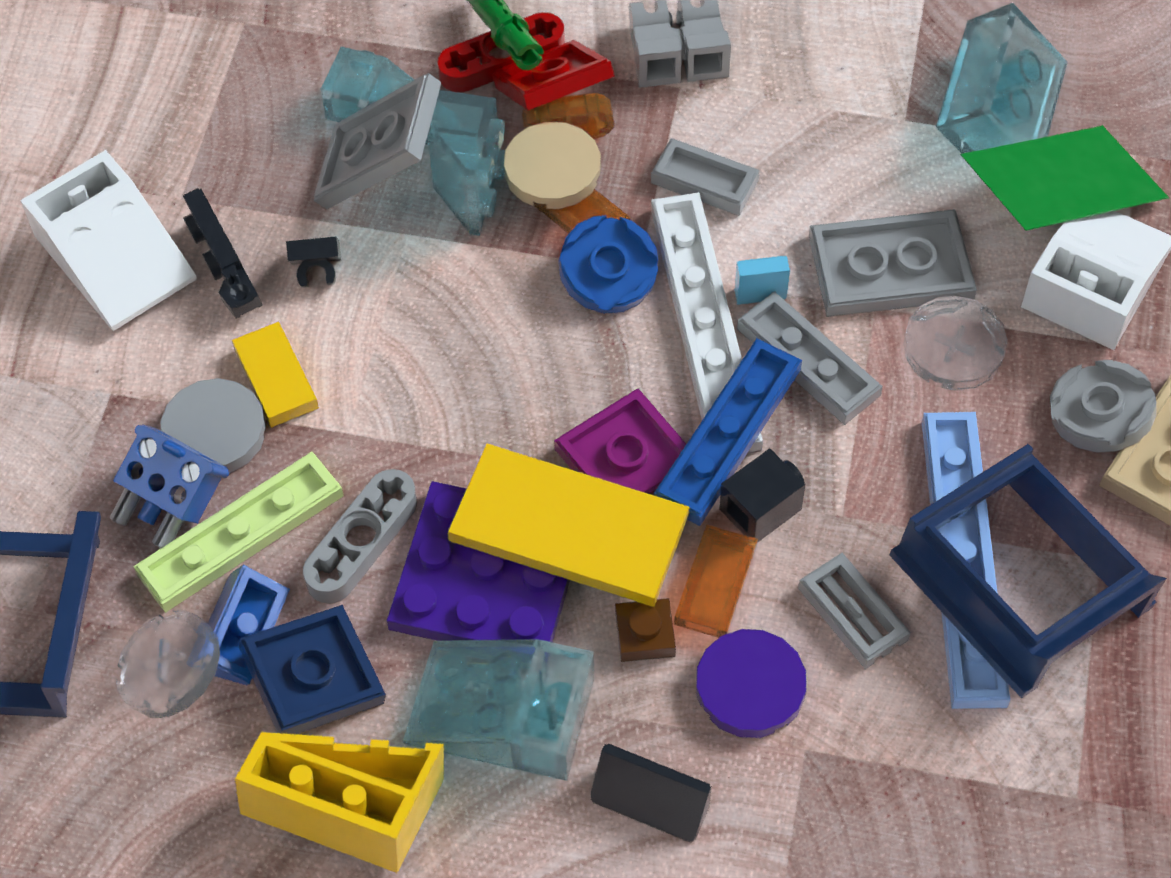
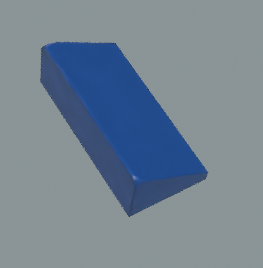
M244 564L233 571L224 585L189 667L205 674L246 686L249 685L252 676L239 649L240 638L274 627L290 589Z

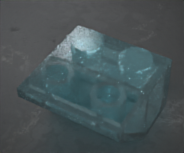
M439 90L427 135L433 187L469 234L480 236L485 217L492 218L495 211L497 191L493 189L495 178L503 179L505 150H500L504 138L505 121L497 118L496 98Z

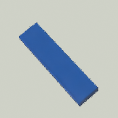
M756 338L658 486L654 496L689 506L687 520L701 526L720 496L721 483L734 475L801 371L802 360Z

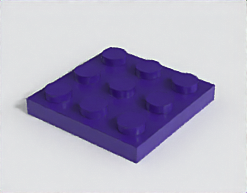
M431 481L388 614V630L547 665L570 580L449 541L448 530L467 488Z

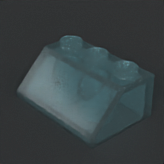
M1013 2L967 20L936 124V128L961 153L1047 137L1049 135L1068 62Z

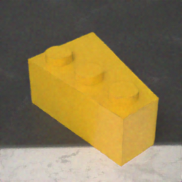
M261 732L235 777L240 814L398 873L444 781V744L425 743V749L389 746V740L371 739L370 745L335 743L334 737Z

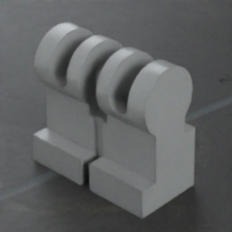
M655 0V12L649 13L644 9L642 1L629 3L630 33L634 47L639 88L681 83V61L684 63L687 82L729 77L731 43L728 33L724 31L717 0H700V7L692 6L690 0H678L676 25H679L680 29L671 28L673 26L672 14L668 12L666 0Z

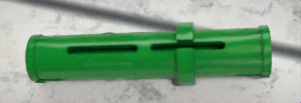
M466 0L484 24L491 30V38L496 46L501 50H506L518 68L521 70H531L541 63L543 58L539 54H544L542 46L530 35L528 24L519 14L513 13L504 0Z

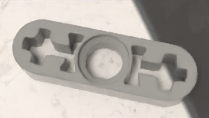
M389 469L376 474L307 558L303 567V575L307 590L315 600L329 604L345 599L412 516L417 507V496L414 482L407 473L401 470ZM397 490H401V501L392 498L384 506L382 495L384 492L392 495ZM381 510L383 512L384 522L378 515ZM365 525L375 530V538L367 545L354 546L346 540L348 532L356 526ZM337 549L344 556L341 561L339 560ZM337 566L339 579L335 581L328 578L322 584L318 573L320 571L331 573Z

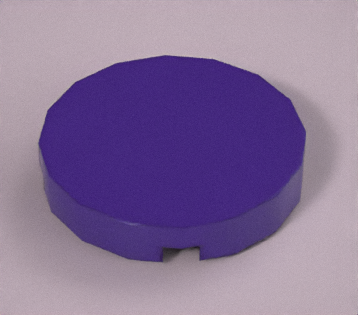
M740 629L720 636L705 649L697 666L696 696L700 706H703L704 711L709 715V719L719 729L738 737L763 738L774 734L775 730L782 728L786 724L789 725L798 716L805 700L807 691L806 669L798 652L783 638L764 630Z

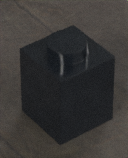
M769 448L721 483L719 510L755 545L802 510L806 485L804 478L789 460L782 461Z

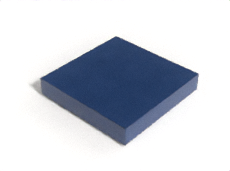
M343 605L240 638V652L277 733L299 734L382 705L385 702L386 693Z

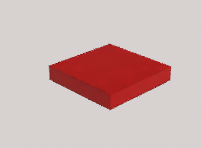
M571 40L544 51V54H539L543 59L537 67L531 70H521L515 63H512L491 73L496 89L526 110L534 109L615 77L609 59L576 40Z

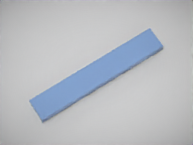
M976 412L923 414L922 432L930 505L983 472ZM985 499L939 528L938 531L997 592L987 502ZM942 613L951 708H1007L1010 702L1009 685Z

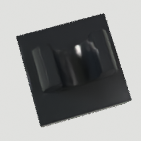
M336 236L286 241L288 262L292 265L300 264L297 269V280L302 288L308 287V272L316 266L322 267L325 270L328 285L335 284L336 270L329 261L341 260L340 240Z

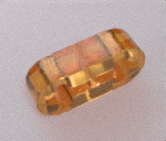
M598 93L564 96L531 110L524 108L521 115L524 130L527 127L544 122H562L583 129L593 139L609 134L615 125L610 99Z

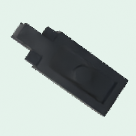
M196 188L182 195L191 214L183 217V220L196 244L204 240L206 241L210 250L203 253L202 256L215 281L222 277L224 279L218 292L223 303L236 319L257 307L263 306L202 189Z

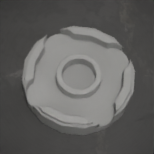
M1099 360L1095 361V366H1088L1083 369L1082 364L1075 366L1056 381L1050 394L1052 424L1061 438L1080 449L1093 452H1111L1134 445L1151 430L1156 417V397L1151 389V382L1141 371L1129 364L1117 361Z
M220 378L197 381L180 390L166 405L160 421L161 431L226 466L229 473L248 464L260 451L264 441L263 434L266 426L262 405L254 393L238 382Z

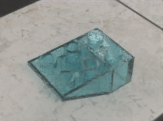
M539 639L434 641L403 743L424 749L425 743L444 744V753L568 781L594 683V651Z

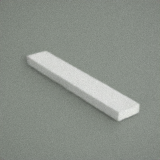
M698 192L652 199L651 212L701 419L703 420L741 363L742 357L701 197ZM761 433L748 453L762 450L763 439Z

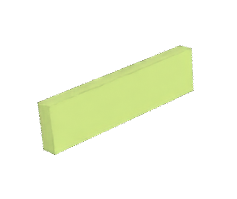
M310 452L133 567L137 576L166 613L344 496L342 487L316 455Z

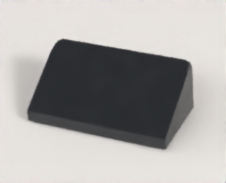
M608 743V745L604 744L600 754L591 789V801L670 835L693 842L696 840L710 808L712 787L709 783Z

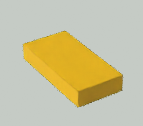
M279 321L232 340L234 350L258 401L262 405L263 412L271 428L319 409L317 398Z

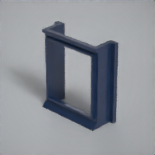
M1029 444L910 517L900 544L891 549L889 554L1021 699L1038 688L1052 662L1130 609L1139 618L1152 609L1156 604L1154 598L1167 579L1150 574L1033 456L1032 452L1034 449ZM1008 484L1108 586L1038 635L1029 628L938 531L939 528Z
M78 511L73 534L0 531V555L68 558L42 684L0 682V715L67 718V692L96 548H99L100 545L98 536L101 521L100 512Z

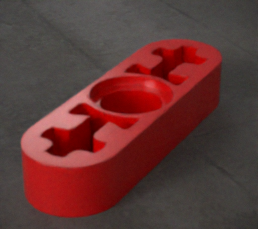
M539 12L524 18L528 24L530 35L542 46L544 51L565 43L564 23L557 15ZM491 31L444 49L437 61L439 80L441 85L451 92H468L493 82L491 73L494 70L515 62L511 56L500 59L489 54L492 49L497 47L491 38ZM455 66H459L465 71L460 72Z

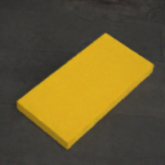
M487 443L448 530V539L451 542L654 607L686 524L689 506Z

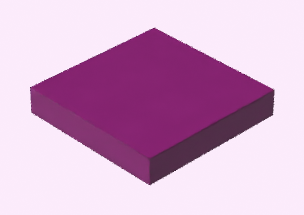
M639 388L554 440L555 451L571 470L650 495H654L658 486L686 446L684 440Z

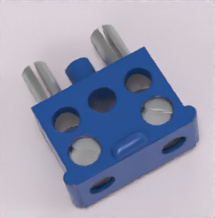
M143 424L135 427L137 436L113 479L114 482L125 489L111 513L110 519L119 525H127L141 497L146 499L137 516L140 520L154 525L162 509L167 511L152 540L153 544L161 549L175 539L184 521L198 524L222 478L229 476V470L226 466L167 433Z

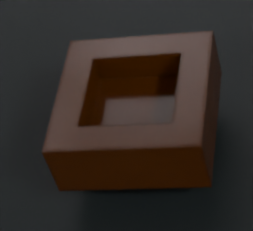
M669 598L657 599L654 607L637 601L615 603L621 662L675 657L676 644Z

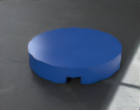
M607 215L594 216L577 224L566 236L558 260L560 280L568 294L584 308L603 314L625 312L639 305L652 291L658 272L657 248L649 234L632 220L622 217L619 220L607 218Z

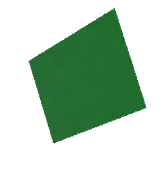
M1103 125L960 154L1025 231L1169 198Z

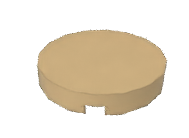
M544 122L527 127L513 137L505 150L504 176L510 191L522 202L532 206L536 202L546 204V209H561L578 204L592 194L597 185V179L600 176L601 154L595 140L583 129L568 123Z

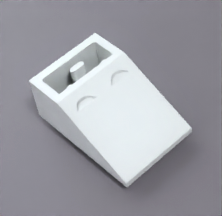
M106 150L20 200L34 236L112 331H115L197 280L195 272L134 182Z
M1117 211L1064 222L1053 235L1033 268L1021 307L1114 350L1171 250V235Z

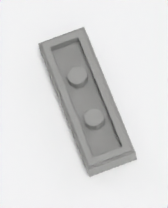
M775 291L738 319L737 330L752 343L758 338L801 359V371L795 378V381L844 425L881 396L883 386Z

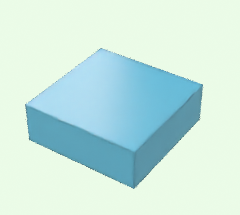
M787 256L737 262L734 289L737 305L761 302L774 291L781 298L787 299L790 275Z

